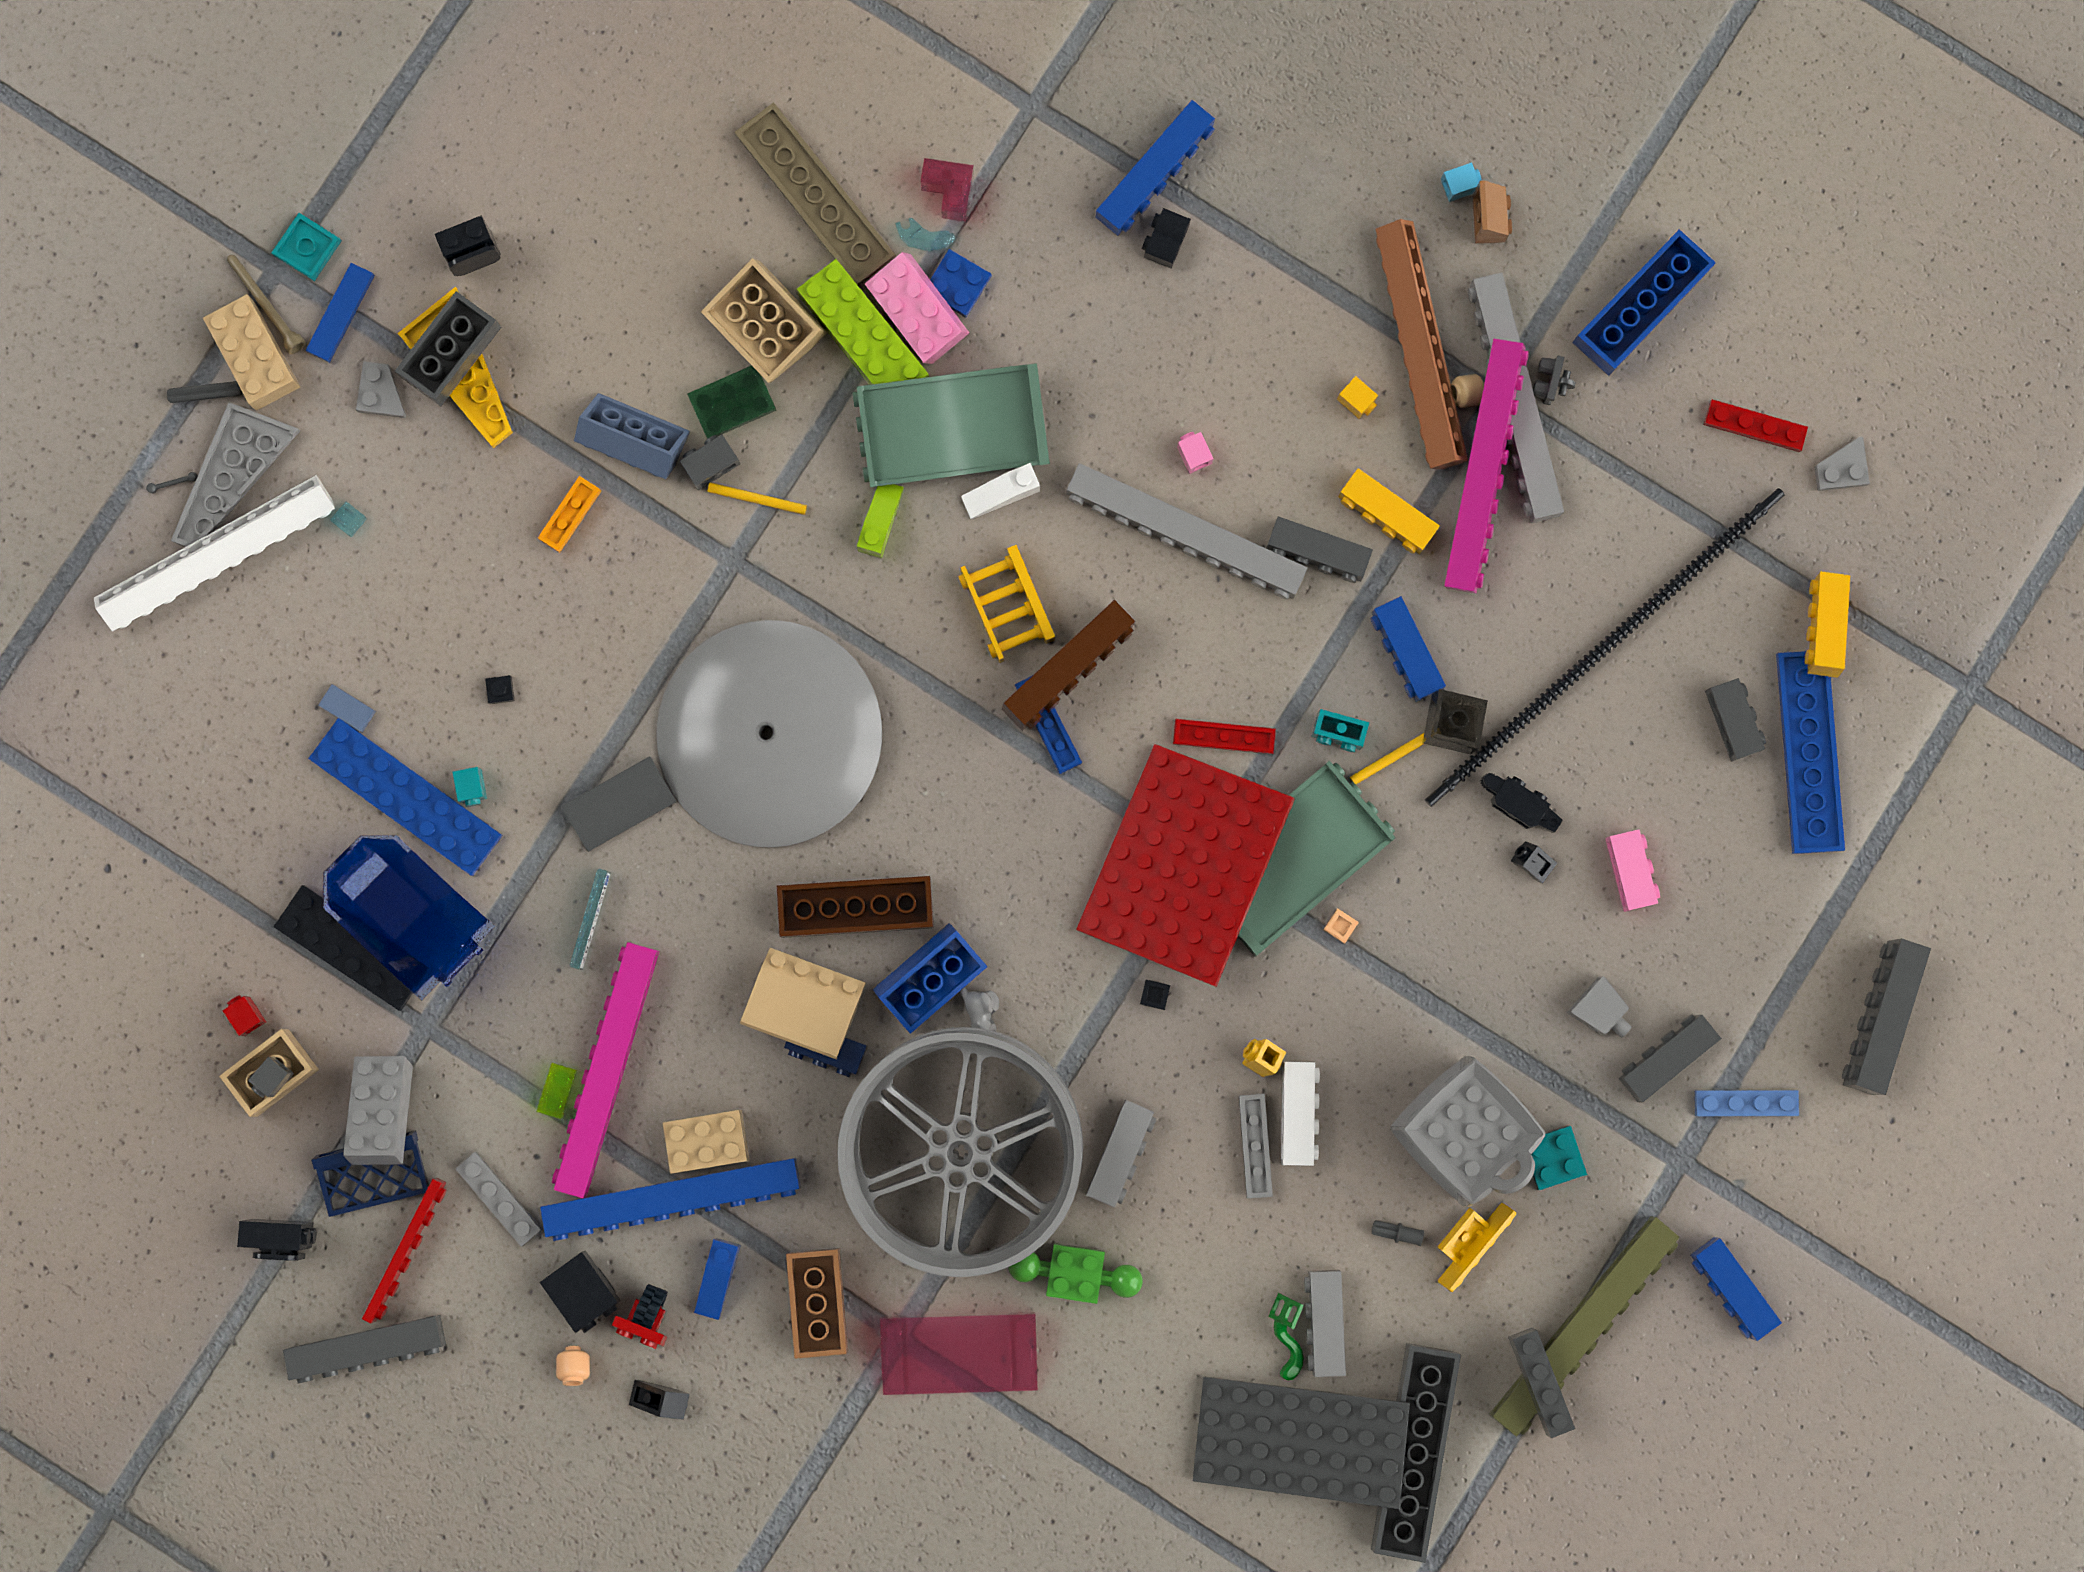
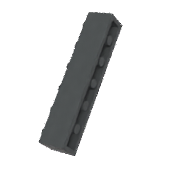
M435 1315L284 1349L283 1354L288 1380L297 1379L299 1384L312 1381V1375L322 1373L323 1378L338 1375L339 1369L348 1368V1372H354L364 1369L363 1364L371 1362L376 1367L389 1364V1358L398 1357L399 1361L415 1358L414 1353L424 1351V1356L439 1353V1347L445 1346L446 1341L441 1315Z

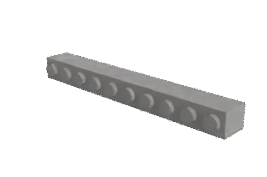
M1503 273L1473 279L1470 288H1468L1469 300L1471 303L1474 302L1476 308L1474 320L1476 326H1480L1482 335H1480L1481 347L1487 351L1488 359H1486L1487 368L1493 338L1520 342ZM1522 366L1520 375L1524 376L1521 391L1517 390L1515 400H1519L1517 414L1512 415L1510 425H1514L1512 439L1507 440V445H1511L1513 455H1511L1512 467L1518 471L1517 487L1519 493H1523L1525 503H1523L1524 514L1526 518H1530L1531 523L1560 517L1564 513L1527 366Z
M1080 463L1066 490V495L1070 496L1069 500L1073 503L1092 506L1091 510L1097 514L1105 516L1107 513L1114 516V520L1121 525L1128 526L1131 524L1138 527L1137 531L1145 536L1151 537L1153 534L1161 538L1160 542L1170 547L1177 545L1183 548V552L1191 557L1196 558L1199 555L1206 559L1205 562L1216 568L1223 566L1229 569V574L1237 578L1247 577L1252 580L1251 583L1259 588H1271L1275 590V595L1283 599H1288L1289 597L1293 599L1308 569V567Z

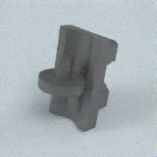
M1557 355L1555 359L1541 358L1537 372L1550 375L1548 383L1536 380L1533 386L1534 396L1544 399L1543 404L1551 405V402L1555 399L1557 387H1560L1558 393L1560 396H1566L1567 389L1575 388L1576 382L1570 379L1571 371L1564 370L1563 377H1560L1565 359L1563 356Z

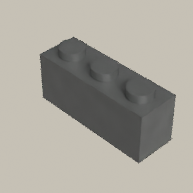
M1739 678L1707 689L1705 693L1731 762L1765 750V736L1761 730L1758 731L1755 723L1757 715L1752 706L1749 707L1746 698L1748 697V691L1745 684L1741 683Z

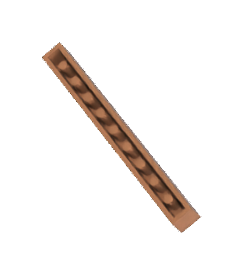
M1399 219L1376 228V243L1382 255V268L1386 273L1387 291L1392 299L1393 316L1397 321L1399 330L1398 339L1402 344L1403 360L1408 369L1409 387L1414 395V409L1419 417L1420 435L1424 440L1426 448V461L1430 465V469H1446L1468 461L1414 223L1413 221Z

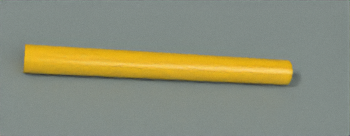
M711 482L708 485L707 492L798 514H806L807 505Z
M1437 726L1432 727L1349 777L1350 780L1355 784L1360 783L1441 734Z

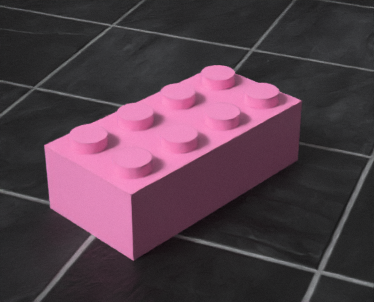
M900 253L865 283L923 363L933 364L969 334V331L911 254Z

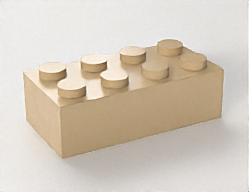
M248 294L203 317L247 402L256 411L300 388L261 312Z

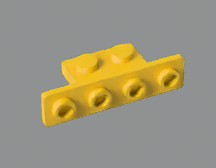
M1501 1203L1485 1221L1469 1207L1437 1246L1453 1261L1438 1279V1282L1450 1292H1453L1460 1286L1471 1269L1479 1263L1480 1258L1494 1245L1498 1236L1511 1224L1512 1219L1517 1213L1504 1203Z

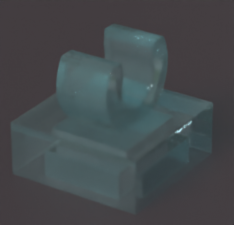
M347 501L330 519L350 537L367 520L362 513Z

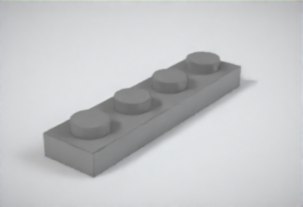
M1265 1094L1240 1095L1239 1108L1246 1198L1273 1197Z
M474 1152L456 1168L458 1173L521 1247L542 1230L478 1152Z

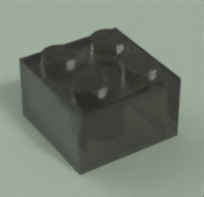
M1438 689L1431 695L1423 744L1470 755L1477 751L1480 747L1488 700Z

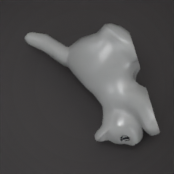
M965 987L960 990L959 993L964 999L966 1010L970 1016V1027L996 1031V1025L991 1017L999 1009V998L996 993L991 990L986 992H968Z

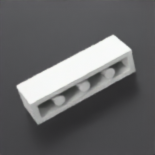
M1282 1062L1281 1165L1314 1166V1160H1318L1319 1147L1314 1145V1135L1319 1134V1119L1314 1118L1315 1109H1319V1093H1315V1083H1319L1320 1070L1315 1068V1062Z

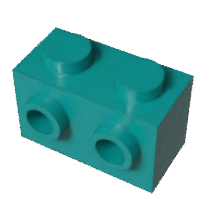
M1320 709L1317 713L1311 737L1317 738V743L1330 746L1332 742L1341 745L1340 749L1355 752L1356 749L1360 750L1363 747L1370 722Z

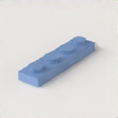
M1799 1090L1694 1091L1695 1116H1799Z

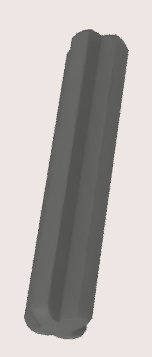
M237 381L167 390V399L170 403L242 395V390Z

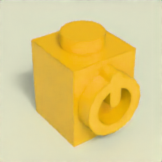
M1253 1039L1243 1050L1244 1060L1242 1064L1261 1077L1274 1075L1280 1069L1286 1052L1267 1039L1259 1041Z

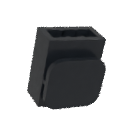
M482 215L435 233L443 257L454 276L469 274L494 264L501 258V253L493 233Z
M266 1219L239 1221L237 1247L259 1248L261 1251L253 1252L252 1258L298 1261L305 1259L306 1253H299L297 1251L312 1248V1244L316 1242L317 1230L313 1228L314 1222Z
M586 1250L539 1282L575 1333L580 1330L583 1333L589 1331L597 1325L594 1321L602 1314L605 1318L618 1309L616 1304L621 1301L612 1284L602 1270L596 1266Z

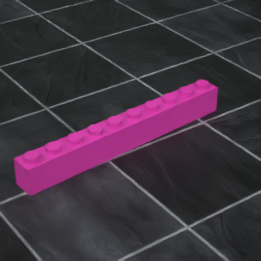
M1493 338L1444 584L1447 589L1477 594V589H1481L1483 586L1484 574L1481 573L1483 563L1487 564L1489 549H1486L1487 539H1492L1494 524L1490 523L1492 514H1497L1499 499L1495 498L1497 489L1501 490L1503 486L1504 475L1500 473L1502 464L1506 465L1508 461L1509 450L1505 448L1507 440H1511L1514 425H1510L1512 415H1516L1519 400H1515L1517 390L1521 391L1524 376L1520 375L1521 368L1526 366L1529 351H1525L1524 343Z
M627 942L626 947L622 946L618 957V961L621 962L619 972L615 971L611 980V986H614L611 996L608 995L604 1003L603 1010L607 1011L604 1021H599L596 1035H599L597 1045L593 1044L590 1050L589 1059L592 1060L589 1070L586 1069L584 1071L581 1084L585 1086L582 1095H577L574 1109H577L575 1119H570L567 1127V1134H570L568 1143L563 1144L559 1158L563 1160L560 1169L556 1168L553 1174L552 1183L555 1184L554 1190L580 1198H587L660 951Z

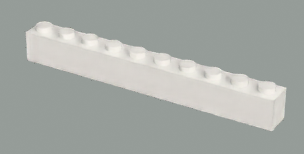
M317 475L94 597L95 609L111 631L125 628L132 620L140 616H147L154 608L161 604L172 602L179 594L194 590L199 583L207 579L216 578L221 571L228 567L239 565L246 557L257 555L266 546L274 542H281L288 534L295 530L299 531L306 528L315 519L328 516L335 509L332 498Z

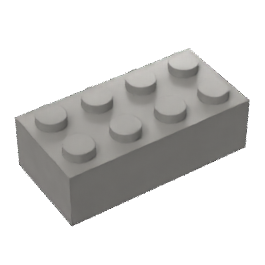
M405 1056L354 1057L343 1154L352 1165L403 1164L413 1071L412 1064Z

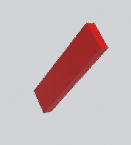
M1175 719L1173 745L1273 755L1276 729Z

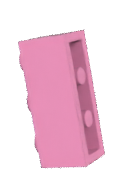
M1638 829L1605 838L1624 912L1658 904L1657 899L1660 898L1658 885L1656 883L1653 884L1651 874L1654 873L1651 860L1646 857L1647 841L1644 834H1640Z

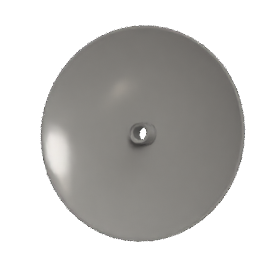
M764 620L736 625L719 632L699 645L686 657L671 678L663 695L657 721V748L661 768L672 793L681 806L692 818L716 835L733 842L756 847H781L802 843L823 834L841 822L856 807L869 788L877 769L882 746V721L878 700L867 675L858 662L841 645L823 633L807 626L785 621ZM770 726L773 729V736L768 740H764L762 730Z

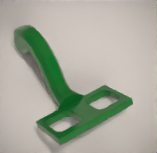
M1278 1293L1268 1317L1274 1319L1273 1328L1275 1336L1290 1351L1288 1362L1280 1370V1376L1289 1381L1295 1379L1300 1373L1304 1356L1298 1342L1288 1334L1287 1326L1292 1329L1295 1328L1304 1305ZM1280 1300H1284V1305L1281 1310V1313L1279 1316H1276L1275 1311L1278 1307V1304ZM1293 1306H1296L1297 1311L1295 1313V1316L1292 1322H1288V1317L1291 1312V1309Z

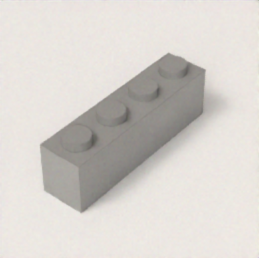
M1127 1100L1124 1101L1086 1196L1112 1207H1115L1117 1203L1122 1204L1127 1192L1123 1188L1126 1179L1132 1180L1137 1166L1133 1165L1136 1155H1142L1147 1143L1143 1141L1146 1131L1151 1133L1156 1122V1118L1152 1117L1153 1111Z
M1308 1271V1277H1304V1291L1309 1293V1303H1305L1306 1319H1310V1329H1306L1307 1345H1311L1312 1355H1307L1308 1371H1312L1314 1377L1346 1376L1341 1271Z

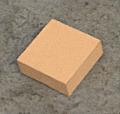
M1337 908L1323 930L1345 944L1359 922Z

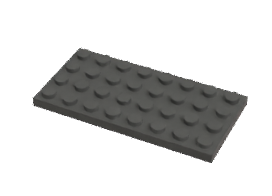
M1204 1376L1192 1481L1400 1509L1410 1402Z

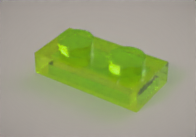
M551 1063L536 1112L558 1119L563 1118L577 1073L576 1069Z

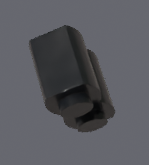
M1163 208L1161 214L1156 213L1151 227L1155 229L1152 236H1146L1142 246V250H1145L1144 258L1172 269L1191 219Z

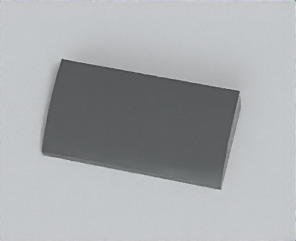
M649 756L561 807L589 852L677 801L654 760Z

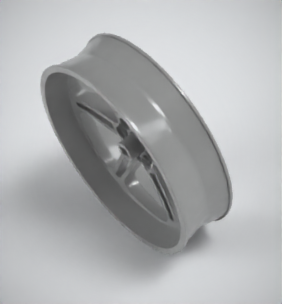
M971 1027L945 1028L919 1035L901 1044L879 1061L862 1080L846 1108L841 1123L837 1154L841 1185L853 1215L862 1229L885 1252L897 1260L927 1273L951 1277L979 1276L1005 1269L1020 1262L1034 1253L1057 1230L1073 1202L1078 1187L1083 1160L1082 1127L1075 1102L1067 1086L1055 1069L1036 1051L1024 1043L996 1031ZM954 1047L962 1051L964 1061L954 1119L950 1123H943L896 1089L893 1079L903 1067L915 1059L936 1050ZM975 1053L977 1055L972 1107L971 1113L961 1112L970 1055ZM987 1057L1001 1058L1026 1071L1047 1091L1049 1096L1047 1105L988 1129L981 1128L977 1124V1110L983 1060ZM882 1090L890 1092L932 1125L930 1129L926 1131L884 1096ZM872 1101H879L929 1144V1152L876 1176L867 1175L863 1169L860 1156V1132L867 1105ZM1048 1112L1053 1113L1052 1118L1004 1140H998L996 1135L998 1132ZM961 1120L968 1121L971 1125L970 1132H960L957 1128V1123ZM1049 1126H1053L1058 1129L1062 1139L1064 1151L1063 1174L1058 1193L1054 1199L1042 1201L996 1165L992 1160V1153ZM936 1130H942L946 1133L947 1140L939 1143L934 1139L933 1133ZM981 1136L989 1137L992 1141V1146L988 1149L981 1148L978 1145V1138ZM964 1145V1149L968 1150V1153L961 1157L959 1152L955 1151V1148ZM933 1156L941 1157L944 1162L943 1167L934 1168L930 1164V1158ZM978 1162H984L988 1166V1172L983 1175L978 1174L974 1169V1165ZM920 1164L923 1165L925 1170L923 1173L880 1189L872 1190L870 1188V1185ZM953 1172H960L964 1176V1182L955 1184L951 1181L950 1175ZM993 1174L997 1175L1041 1211L1039 1213L1034 1212L992 1182L990 1178ZM934 1176L942 1178L945 1188L940 1242L936 1245H927L899 1232L876 1210L875 1198ZM979 1182L1004 1201L1027 1215L1030 1219L1029 1226L1011 1241L992 1250L977 1254L962 1252L959 1247V1237L968 1184ZM954 1192L960 1193L953 1244L952 1248L948 1249L945 1246L949 1202L950 1193Z

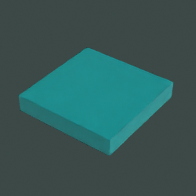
M298 213L271 254L312 281H315L342 240L301 213Z

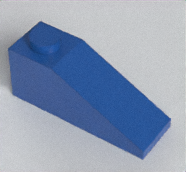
M718 1238L713 1239L694 1313L716 1320L720 1319L741 1245Z

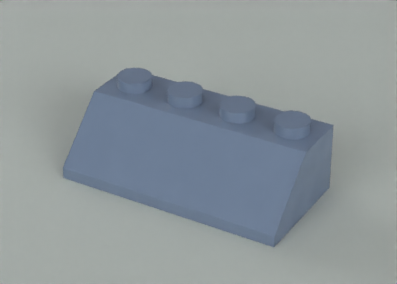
M598 393L580 415L574 441L587 448L604 453L608 457L628 463L632 467L640 468L652 473L654 476L666 479L676 466L690 431Z

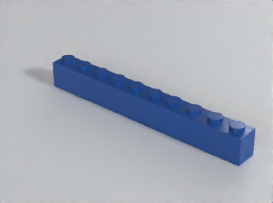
M796 1158L541 1206L540 1209L545 1237L552 1236L553 1241L567 1239L569 1238L568 1233L577 1231L578 1236L593 1234V1228L603 1227L604 1231L619 1229V1223L629 1222L630 1227L645 1224L644 1219L654 1217L655 1222L670 1219L669 1214L679 1212L680 1217L695 1214L694 1209L702 1207L705 1208V1212L719 1210L720 1204L730 1202V1207L745 1205V1199L755 1198L756 1202L771 1200L770 1194L780 1193L781 1197L796 1195L795 1190L800 1189L801 1184Z

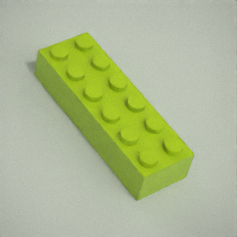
M837 259L797 288L800 299L828 331V334L869 385L929 377L928 372Z

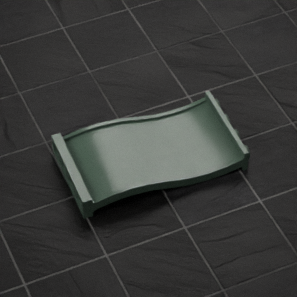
M1037 363L857 386V392H852L854 407H859L861 416L856 417L858 432H863L864 442H859L861 457H866L867 467H863L864 481L870 482V487L1018 468L1031 463V466L1050 464Z
M1328 761L1289 794V796L1294 797V803L1238 934V938L1255 957L1396 838L1393 835L1395 832L1393 827L1386 820L1382 822L1376 815L1378 813L1376 807L1370 801L1366 803L1361 798V790L1354 782L1349 784L1343 777L1345 775L1344 770L1337 763L1332 764Z

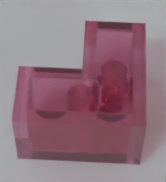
M924 158L920 181L921 191L944 194L941 208L942 218L967 222L974 178V165Z

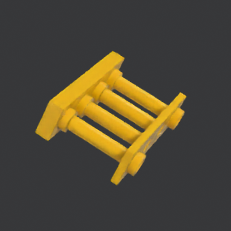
M1017 545L1007 548L1008 555L1004 557V560L968 574L965 566L960 567L962 574L958 576L963 590L968 588L991 643L987 645L993 659L998 658L999 663L1004 662L1002 652L1030 640L1043 638L1046 644L1055 640L1054 632ZM1007 569L1010 571L1015 570L1018 578L1014 579V583L978 597L973 583ZM1018 591L1019 593L1024 592L1027 601L1024 602L1023 606L990 620L987 619L982 606ZM1029 615L1030 617L1034 615L1037 624L1034 625L1033 629L1002 642H997L992 629L1023 616Z

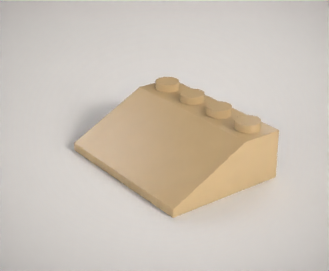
M754 258L701 311L768 383L774 381L802 358L828 333L763 263Z
M770 948L756 979L740 1024L837 1059L862 999L866 983Z

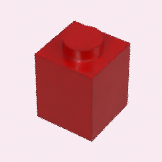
M238 995L228 1001V1007L222 1010L239 1036H247L266 1023L265 1018L251 997H241Z

